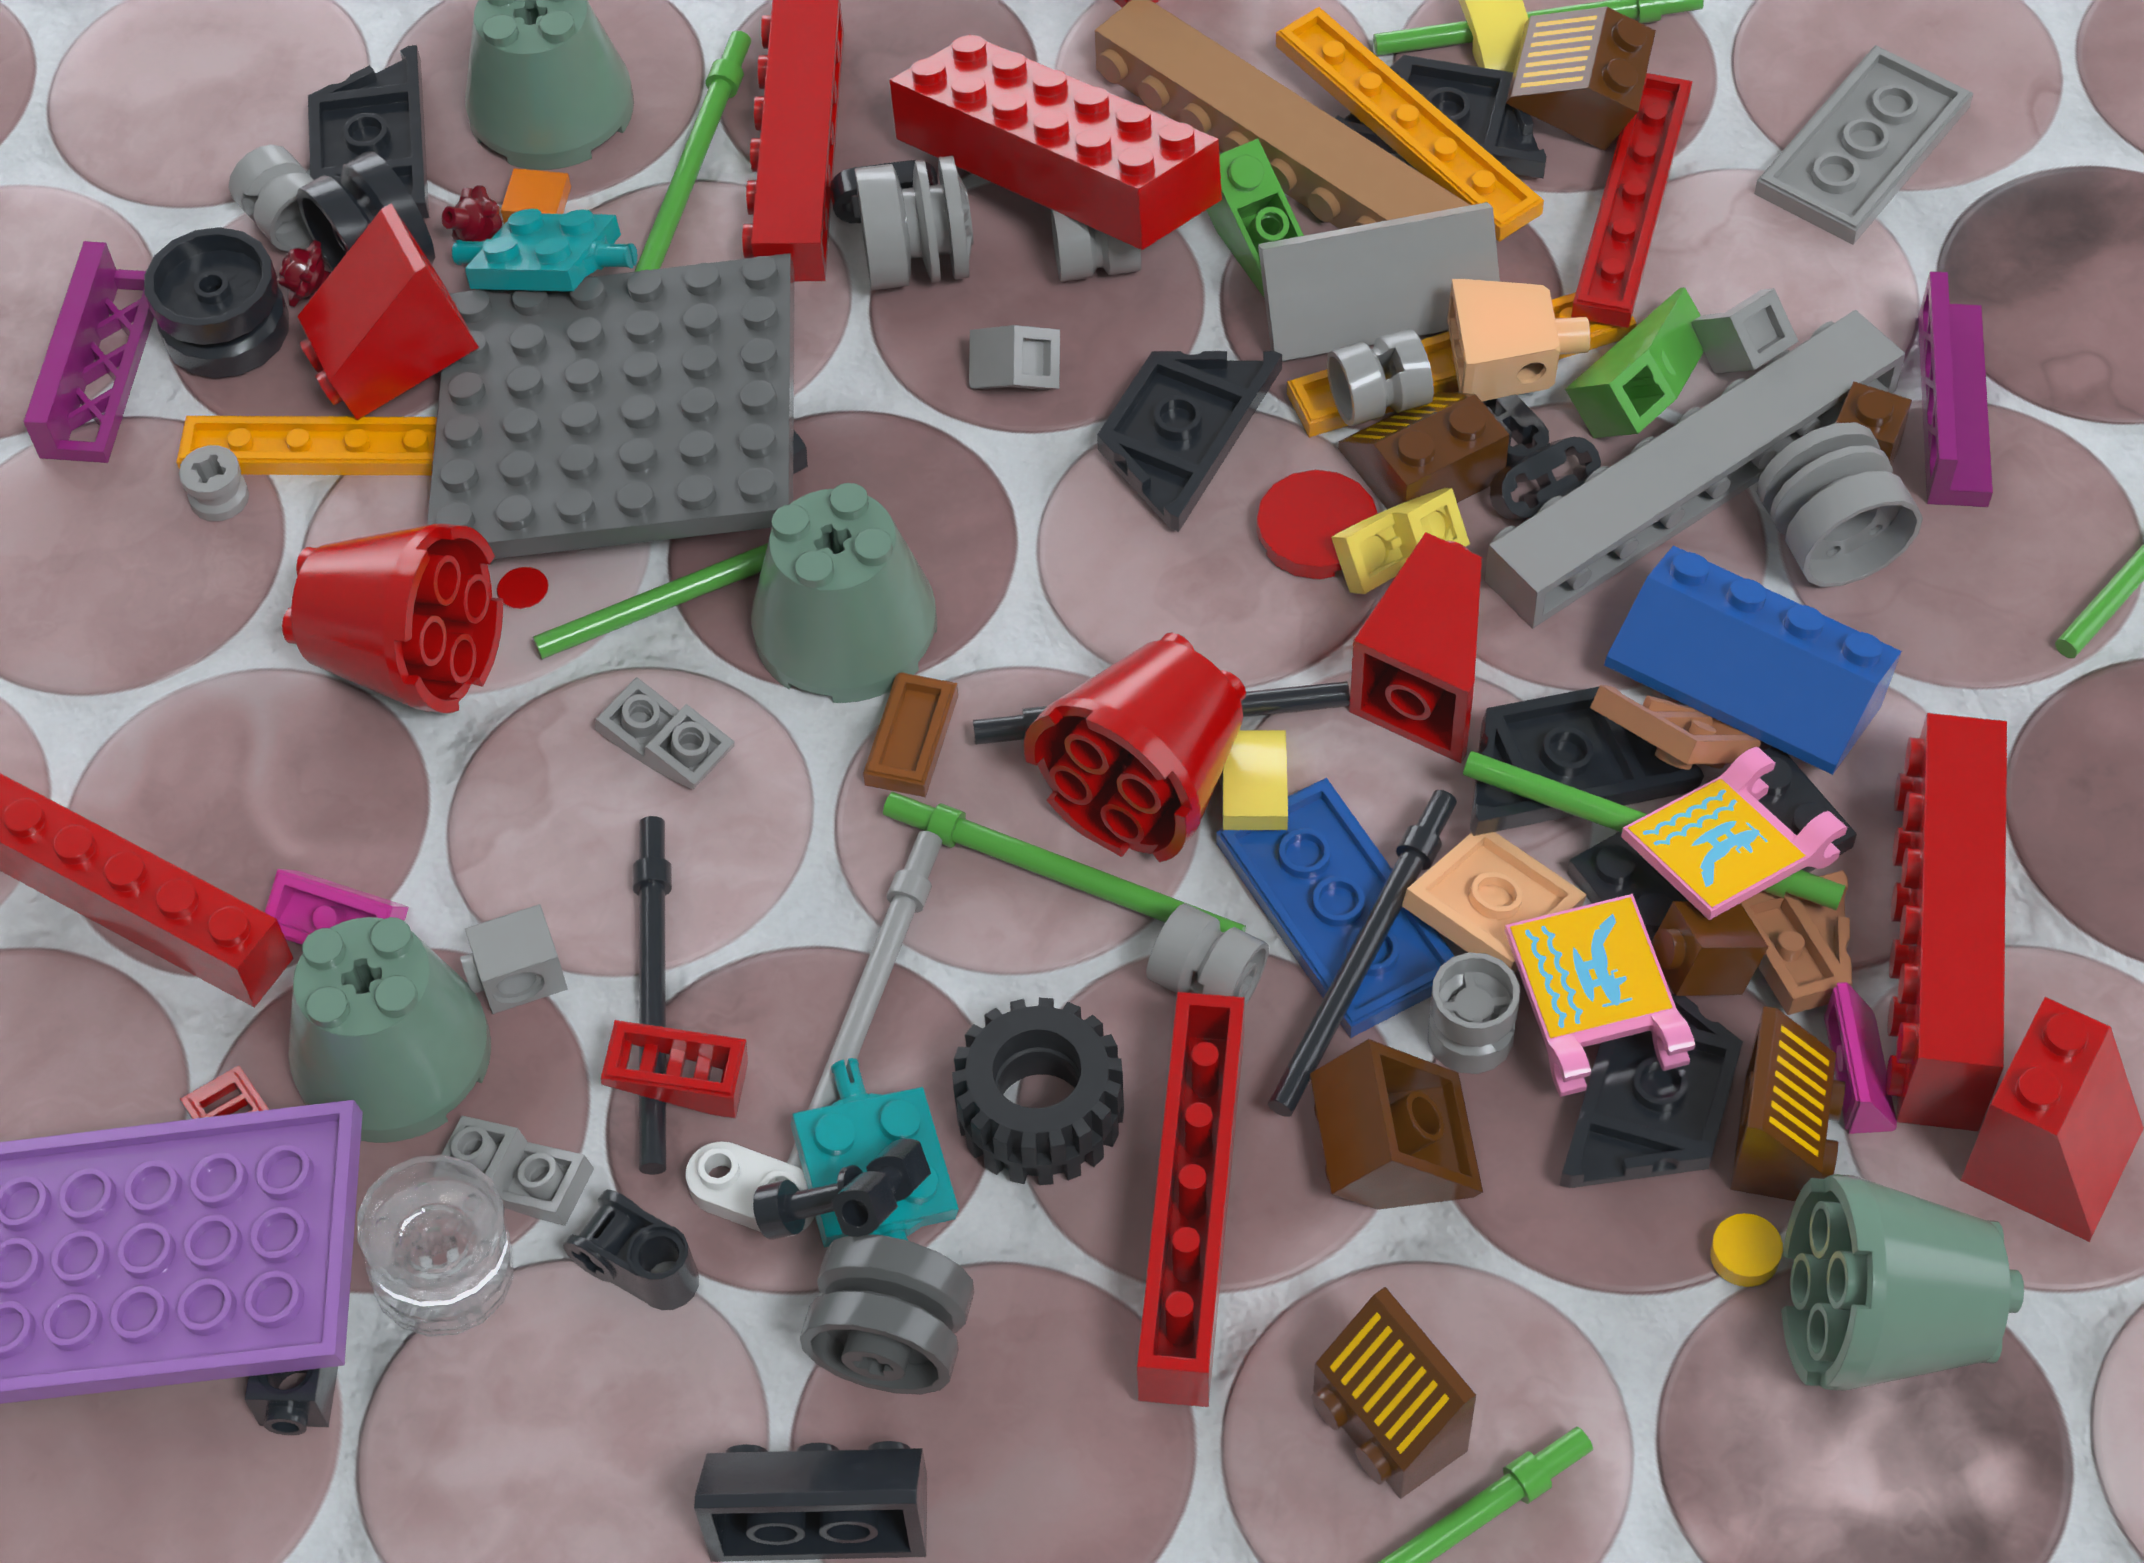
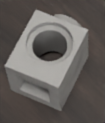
M541 904L465 928L472 953L461 956L460 960L470 989L474 993L485 991L492 1014L568 990Z

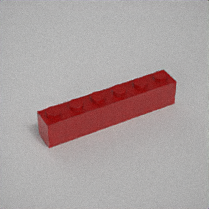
M772 0L771 15H762L761 20L763 49H768V55L758 56L759 89L765 90L764 96H755L754 99L755 129L761 130L760 138H751L750 142L752 172H757V180L747 181L748 215H753V223L743 224L744 258H754L790 253L795 270L794 282L826 281L832 201L830 185L834 173L844 36L840 0Z
M0 773L1 872L254 1008L294 959L276 918Z
M1177 992L1137 1362L1138 1401L1209 1407L1244 1043L1245 997Z

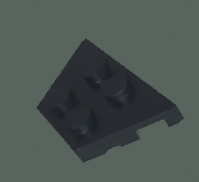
M412 45L400 50L401 61L377 73L369 65L350 74L341 83L330 84L308 95L310 177L315 180L325 175L341 183L343 164L367 151L376 152L400 178L424 219L429 218L422 71L417 45Z
M1403 55L1390 67L1513 174L1544 178L1547 156L1544 149L1539 150L1533 135L1534 123L1531 115L1506 104L1513 72ZM1352 113L1345 118L1339 115L1335 117V119L1388 153L1398 154Z
M1152 351L1098 432V450L1170 529L1179 532L1281 372L1282 354L1276 351H1263V361H1227V351H1203L1194 355L1185 354L1181 351Z
M1599 687L1489 707L1486 709L1481 722L1478 753L1624 806L1689 793L1700 787L1704 778L1701 768L1696 764H1693L1691 769L1686 770L1662 761L1655 755L1656 746L1591 709L1590 707ZM1475 780L1470 830L1473 836L1574 816Z
M1673 993L1671 996L1675 1006L1688 1023L1695 1042L1694 1050L1687 1051L1690 1058L1689 1065L1663 1071L1655 1052L1651 1031L1600 1043L1562 1171L1560 1186L1576 1188L1709 1169L1743 1041L1719 1022L1705 1018L1700 1013L1698 1006L1686 996H1675Z

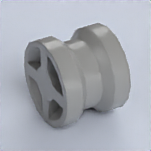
M207 445L192 451L180 464L179 476L184 490L188 492L187 496L193 512L199 518L207 521H224L236 516L248 503L249 490L244 477L241 475L237 457L230 449L219 445Z

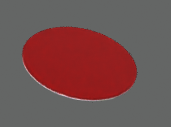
M519 567L507 572L500 579L497 586V594L499 598L503 599V603L506 606L514 609H526L537 605L545 598L549 584L546 576L540 570L532 567Z

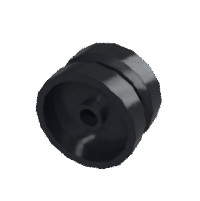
M367 151L343 164L341 183L332 177L323 175L298 189L296 197L305 225L313 241L321 242L322 257L331 271L335 269L379 211L391 203L430 263L433 264L435 259L434 245L420 211L400 178L376 152Z
M222 227L194 230L170 241L154 255L144 274V294L151 312L157 321V328L163 344L173 362L189 373L210 378L239 376L264 365L281 349L289 332V311L283 293L278 287V279L271 257L262 243L247 233Z

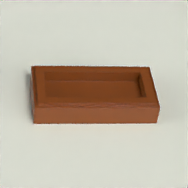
M902 672L896 675L863 772L865 786L926 797L958 699L957 683Z

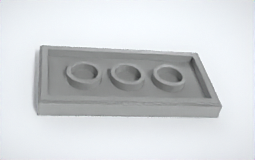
M1875 45L1759 177L1754 194L1854 245L1970 108L1973 93Z
M1488 202L1258 244L1271 351L1282 354V361L1329 353L1331 350L1359 342L1373 345L1378 337L1409 328L1414 330L1418 336L1448 331L1447 315L1452 279L1500 282L1493 207Z

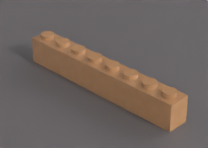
M1131 0L1095 29L1096 70L1105 79L1114 84L1118 83L1139 97L1152 110H1159L1177 122L1189 124L1196 130L1218 138L1219 150L1223 153L1259 139L1284 194L1310 209L1321 221L1330 222L1337 228L1343 229L1469 206L1468 203L1151 0Z

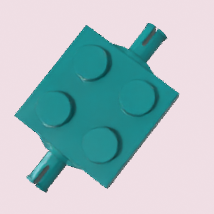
M538 209L520 210L508 218V221L492 239H486L485 241L457 240L452 247L454 263L456 265L468 264L464 269L470 289L574 291L586 276L596 270H602L604 267H627L633 269V266L637 263L638 254L633 243L614 244L621 236L616 215L593 214L591 211L584 209L574 210L566 214H543Z
M848 1058L846 1066L844 1059L835 1062L831 1066V1071L834 1074L841 1100L831 1106L793 1113L790 1125L807 1188L837 1183L839 1172L845 1166L856 1165L863 1173L867 1172L866 1166L890 1143L899 1139H914L921 1143L931 1174L910 1196L897 1201V1209L874 1232L868 1235H883L908 1241L907 1236L923 1226L955 1220L959 1208L924 1088L919 1087L884 1095L867 1094L859 1069L858 1059ZM835 1212L815 1216L824 1248L829 1247L835 1239L848 1236L842 1234Z

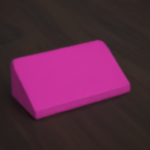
M277 869L265 913L278 920L286 940L303 945L307 936L315 930L331 928L339 923L356 918L375 917L385 919L396 917L405 921L409 907L301 871Z
M1847 982L1837 983L1836 987L1833 988L1824 1020L1830 1049L1837 1053L1834 1071L1836 1080L1845 1081L1842 1107L1845 1129H1848L1849 1134L1894 1131L1897 1128V1120L1892 1096L1886 1095L1887 1070L1875 1014L1870 1006Z

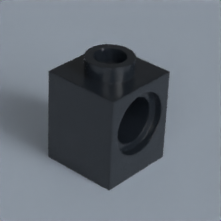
M338 1366L249 1376L245 1401L259 1426H264L267 1430L276 1434L300 1435L306 1432L307 1427H329ZM295 1373H307L305 1379L298 1386L287 1390L279 1389L281 1383L288 1376Z

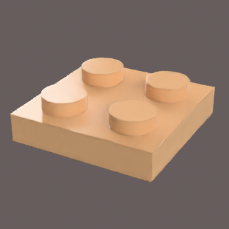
M1471 832L1407 888L1402 907L1468 953H1486L1502 960L1515 973L1518 967L1505 934V926L1581 907L1587 894L1496 832L1473 836Z

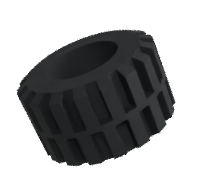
M1039 997L1038 1006L1026 1007L1024 999L1010 1002L1011 1011L1002 1014L997 1008L984 1015V1028L973 1024L965 1034L966 1047L957 1048L954 1057L955 1072H952L960 1134L966 1137L967 1149L974 1158L984 1155L985 1168L996 1175L1004 1168L1008 1169L1010 1181L1025 1184L1027 1175L1038 1176L1039 1185L1054 1184L1053 1175L1063 1172L1069 1181L1081 1176V1164L1086 1161L1092 1167H1095L1103 1160L1104 1145L1113 1147L1119 1136L1118 1123H1123L1124 1093L1122 1060L1118 1058V1046L1112 1034L1104 1036L1103 1023L1094 1015L1089 1016L1085 1020L1081 1019V1007L1067 1002L1063 1009L1054 1008L1053 998ZM1032 1075L1055 1076L1065 1080L1075 1088L1063 1101L1044 1108L1023 1107L1011 1102L1003 1095L1012 1084Z

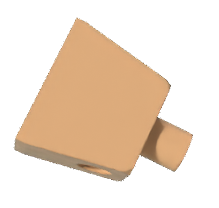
M1452 279L1447 323L1459 393L1476 394L1481 401H1487L1515 394L1519 395L1546 390L1555 384L1560 354L1589 352L1590 326L1588 318L1555 319L1550 290L1545 286L1472 279Z

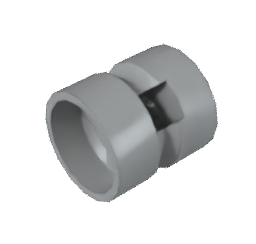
M267 145L247 153L236 164L229 180L228 188L231 197L255 221L256 226L278 249L283 251H289L294 248L305 249L313 242V239L299 210L296 195L299 188L312 182L314 179L306 174L307 171L284 147Z
M1051 209L1053 244L1061 282L1092 278L1097 268H1103L1109 275L1141 271L1140 249Z
M1410 328L1378 337L1372 349L1367 344L1359 342L1331 350L1327 355V375L1331 393L1340 416L1349 426L1383 417L1388 406L1395 412L1400 413L1428 405L1433 400L1434 387L1430 363L1420 338Z
M1184 903L1179 905L1170 915L1155 941L1146 969L1147 978L1176 994L1177 992L1188 993L1192 990L1199 994L1245 997L1246 1006L1266 966L1269 945L1236 927L1223 933L1220 929V921L1217 918Z
M1469 952L1452 957L1439 968L1434 977L1428 1023V1043L1433 1055L1444 1066L1460 1073L1479 1074L1496 1068L1506 1060L1513 1046L1520 985L1514 971L1502 960L1486 953Z

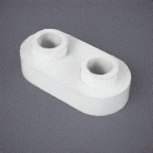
M713 1142L701 1147L692 1155L686 1167V1181L692 1200L699 1208L759 1232L761 1231L756 1223L753 1210L754 1194L759 1186L790 1180L795 1183L800 1191L808 1189L803 1170L799 1167L730 1142ZM718 1166H726L731 1169L727 1175L720 1178L708 1175L713 1168ZM815 1216L806 1218L803 1230L811 1224Z

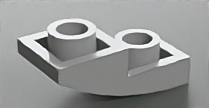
M638 677L596 718L595 730L623 751L663 776L693 790L727 755L735 741L689 705L685 704L681 710L677 709Z
M461 1116L432 1173L438 1180L490 1203L524 1215L566 1226L594 1168L583 1154L528 1142L516 1127Z

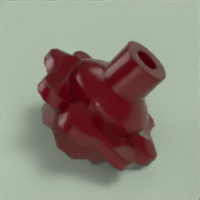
M477 185L473 189L463 188L459 202L455 207H445L441 218L443 226L446 229H452L453 239L462 241H485L486 239H492L501 229L503 223L499 215L500 208L497 202L489 198L486 188L481 185Z
M317 240L310 243L307 250L301 248L290 249L282 260L278 284L289 291L288 304L295 308L300 299L303 297L307 298L316 292L331 274V272L325 270L322 249L320 248L321 242Z

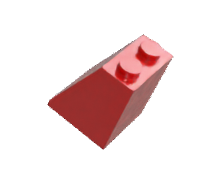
M392 203L379 211L297 316L308 337L299 344L314 369L318 372L315 376L321 388L334 406L344 401L357 420L479 348L445 284Z
M1425 532L1353 640L1349 712L1461 764L1467 755L1475 683L1482 557L1470 552L1460 543L1445 541Z
M2044 997L1989 1106L1960 1180L2090 1242L2144 1129L2111 1026Z

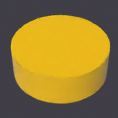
M1748 1213L1736 1214L1722 1221L1714 1233L1710 1248L1711 1262L1717 1273L1726 1281L1743 1287L1758 1286L1771 1279L1778 1269L1783 1253L1782 1239L1774 1225L1763 1217Z

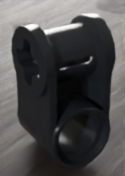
M607 1189L603 1191L598 1198L600 1208L578 1236L572 1234L563 1243V1249L567 1255L592 1276L602 1281L613 1283L653 1308L674 1310L686 1305L694 1297L699 1287V1273L684 1234L676 1227L644 1211L626 1196L613 1190ZM662 1262H676L671 1269L663 1273H651V1270Z

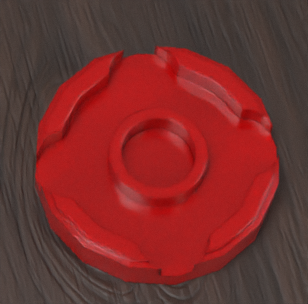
M1309 470L1293 473L1272 485L1260 501L1257 515V535L1259 542L1261 541L1263 547L1267 550L1266 556L1275 566L1294 576L1320 580L1335 577V571L1342 570L1331 537L1378 513L1372 496L1359 482L1338 472Z

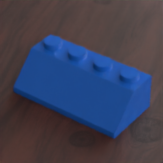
M1673 545L1647 576L1606 656L1604 666L1833 775L1880 710L1902 651L1881 642L1871 634L1859 632L1831 619L1813 607L1801 605L1765 588L1757 581L1743 578L1708 562L1704 557L1696 553L1687 552Z

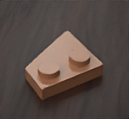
M1607 685L1599 686L1590 707L1656 746L1655 755L1659 759L1681 769L1689 770L1693 764H1705L1713 768L1722 769L1725 763H1733L1745 751L1753 747H1759L1762 742L1692 707L1675 704L1668 700L1648 695L1643 705L1623 695L1615 687Z
M1843 870L1820 876L1845 885L1837 910L1787 892L1784 898L1761 891L1741 902L1769 946L1758 968L1787 1015L1828 1005L1833 988L1836 987L1837 983L1847 982L1850 986L1852 985L1851 957L1847 954V946L1850 940V918L1845 917V894L1848 889V877Z

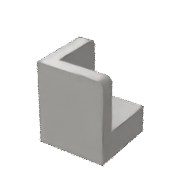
M1775 288L1760 290L1725 313L1701 315L1692 321V327L1714 373L1755 370L1799 342Z
M1010 325L970 330L969 386L971 388L1059 389L1060 329Z

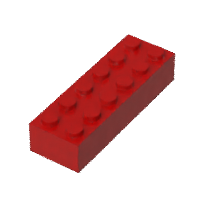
M969 34L959 37L948 47L928 58L916 61L911 68L889 80L897 140L937 158L953 156L957 167L1140 250H1144L1222 200L1218 138L1196 130L1189 124L1177 122L1151 111L1146 106L1138 105L1113 95L1103 88L1094 87L1068 76L1063 71L1049 68L1025 58L1020 53L1011 52L985 41L980 36Z
M1927 713L1920 738L1909 737L1905 754V773H1898L1894 795V811L1904 813L1903 828L1897 827L1893 843L1892 863L1893 866L1902 867L1901 883L1896 882L1893 889L1891 921L1901 922L1900 939H1893L1890 952L1889 977L1899 979L1898 997L1892 996L1890 1001L1887 1033L1888 1036L1898 1037L1896 1055H1890L1888 1060L1886 1095L1897 1096L1896 1120L1899 1123L1979 1132L2004 1068L2007 721Z

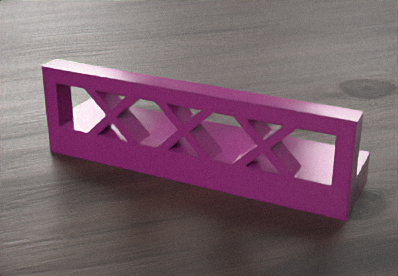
M83 241L23 421L40 459L109 462L154 316L144 294V274L146 271L116 269L106 242ZM118 289L143 291L141 299L122 310H119L113 303ZM123 329L129 336L127 343L105 355L99 348L101 340ZM108 373L114 380L113 387L90 400L84 393L86 386ZM91 419H94L100 426L95 442L69 440L73 430Z
M1930 271L1918 316L1927 504L1989 507L1993 486L1982 305L1950 304L1948 272Z

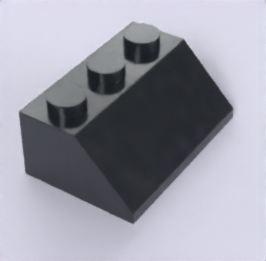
M882 1441L870 1445L866 1450H839L836 1446L827 1443H809L800 1446L797 1451L768 1452L761 1446L743 1444L728 1448L726 1453H707L695 1492L694 1510L711 1562L926 1557L927 1471L923 1448H910L907 1444L896 1441Z

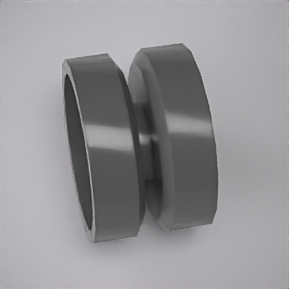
M883 1235L846 1236L835 1239L826 1249L817 1278L819 1293L822 1296H818L809 1306L801 1331L800 1342L802 1350L825 1370L842 1379L867 1388L896 1394L919 1395L940 1391L951 1380L959 1350L955 1333L966 1324L974 1296L973 1279L956 1262L935 1250L911 1241Z

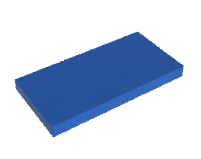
M1327 777L1288 796V830L1221 829L1216 832V844L1322 998L1327 993L1392 871L1388 862ZM1404 907L1401 908L1340 1023L1350 1038L1431 997L1433 979L1439 968L1452 957H1455L1439 933Z

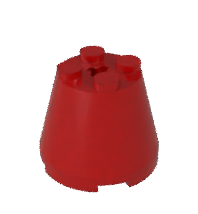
M442 523L328 543L318 548L307 547L301 551L297 559V579L292 596V605L285 612L282 621L284 638L288 643L296 644L302 656L316 667L415 709L439 713H454L459 711V701L467 694L471 684L484 686L497 655L503 623V599L492 597V585L488 565L491 564L495 555L487 540L477 530L468 526Z
M1173 632L1166 633L1160 640L1145 644L1048 705L1026 732L1024 738L1025 760L1027 763L1038 765L1041 774L1053 792L1046 801L1062 819L1082 836L1120 857H1123L1130 848L1138 852L1153 854L1158 862L1167 861L1175 857L1198 829L1242 725L1243 709L1241 702L1246 697V689L1236 675L1220 670L1206 657L1196 652L1185 637Z

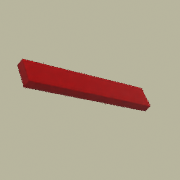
M1646 73L1638 113L1621 131L1574 297L1571 318L1587 317L1588 321L1624 328L1630 327L1687 111L1693 81Z

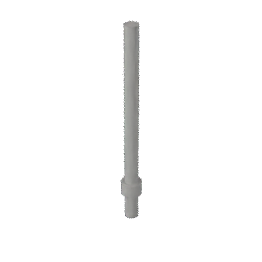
M920 831L918 833L904 870H899L895 873L887 893V900L890 902V906L808 1110L831 1106L841 1100L831 1066L843 1059L846 1066L848 1058L857 1059L914 913L921 912L924 908L932 887L928 878L942 845V839L933 832ZM794 1144L787 1163L802 1169L797 1147Z

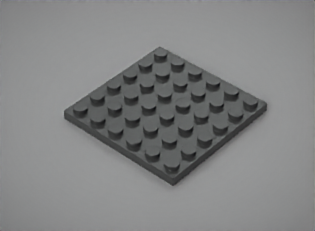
M791 254L758 256L747 259L699 263L696 265L594 277L588 276L583 279L574 291L484 289L450 293L479 348L441 370L427 525L442 523L468 526L477 530L490 545L495 555L494 559L772 528V517L777 509L793 502L795 270Z

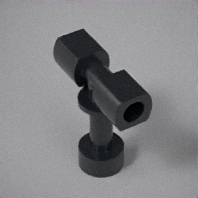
M914 1139L893 1141L866 1166L867 1172L863 1173L856 1165L845 1166L839 1172L837 1183L802 1191L790 1180L759 1186L755 1191L753 1199L754 1216L758 1228L766 1238L774 1240L801 1233L806 1218L835 1212L842 1234L861 1237L874 1232L897 1209V1201L910 1196L931 1174L920 1141Z

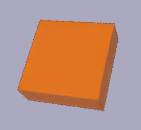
M513 168L501 208L504 224L513 213L524 209H538L543 214H563L571 189L569 174Z

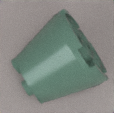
M478 0L473 17L465 92V107L471 131L478 143L483 142L494 151L507 156L510 165L526 169L551 170L573 166L592 159L591 150L607 141L616 131L624 133L634 109V95L630 75L624 61L588 0Z
M844 483L834 489L815 491L798 498L789 505L778 508L772 517V529L751 614L755 646L764 667L774 679L787 689L795 686L808 692L832 696L833 703L859 702L890 692L898 673L914 675L919 670L918 662L930 646L934 633H937V614L932 587L893 519L878 501L868 496L867 491L855 483Z
M356 918L339 923L331 928H321L312 932L303 943V954L294 972L288 1052L292 1078L304 1104L313 1105L354 1100L363 1112L361 1141L388 1143L412 1139L437 1129L448 1122L446 1115L466 1098L476 1082H483L490 1062V1030L477 995L460 975L418 938L404 920L399 918Z
M1833 1174L1825 1179L1810 1178L1796 1199L1789 1219L1783 1248L1784 1257L1795 1259L1790 1278V1290L1794 1306H1785L1781 1309L1789 1357L1797 1375L1805 1385L1820 1386L1827 1390L1846 1391L1978 1363L1994 1364L1999 1360L2008 1314L2017 1313L2022 1307L2024 1281L2018 1270L2009 1269L2003 1228L1998 1221L1984 1220L1854 1175Z

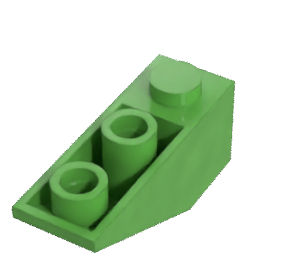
M1255 139L1220 154L1222 200L1206 211L1216 232L1264 297L1258 244L1304 235L1259 139Z
M1685 287L1675 291L1565 388L1593 438L1638 434L1678 398L1704 352L1692 327V321L1701 315Z

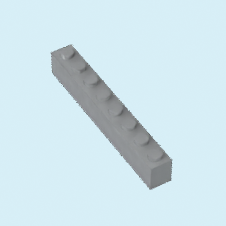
M1856 309L1835 323L1832 321L1826 322L1813 333L1809 340L1792 351L1785 350L1769 361L1764 369L1746 380L1740 378L1734 381L1724 390L1720 397L1701 409L1699 407L1690 409L1678 420L1675 426L1658 437L1650 436L1642 440L1635 446L1630 455L1611 467L1603 466L1595 470L1585 483L1564 497L1556 496L1551 498L1541 507L1536 515L1517 527L1509 526L1500 531L1489 544L1485 582L1532 629L1758 482L1760 475L1771 459L1791 442L1813 430L1835 424L1853 381L1894 393L1897 389L1905 352Z

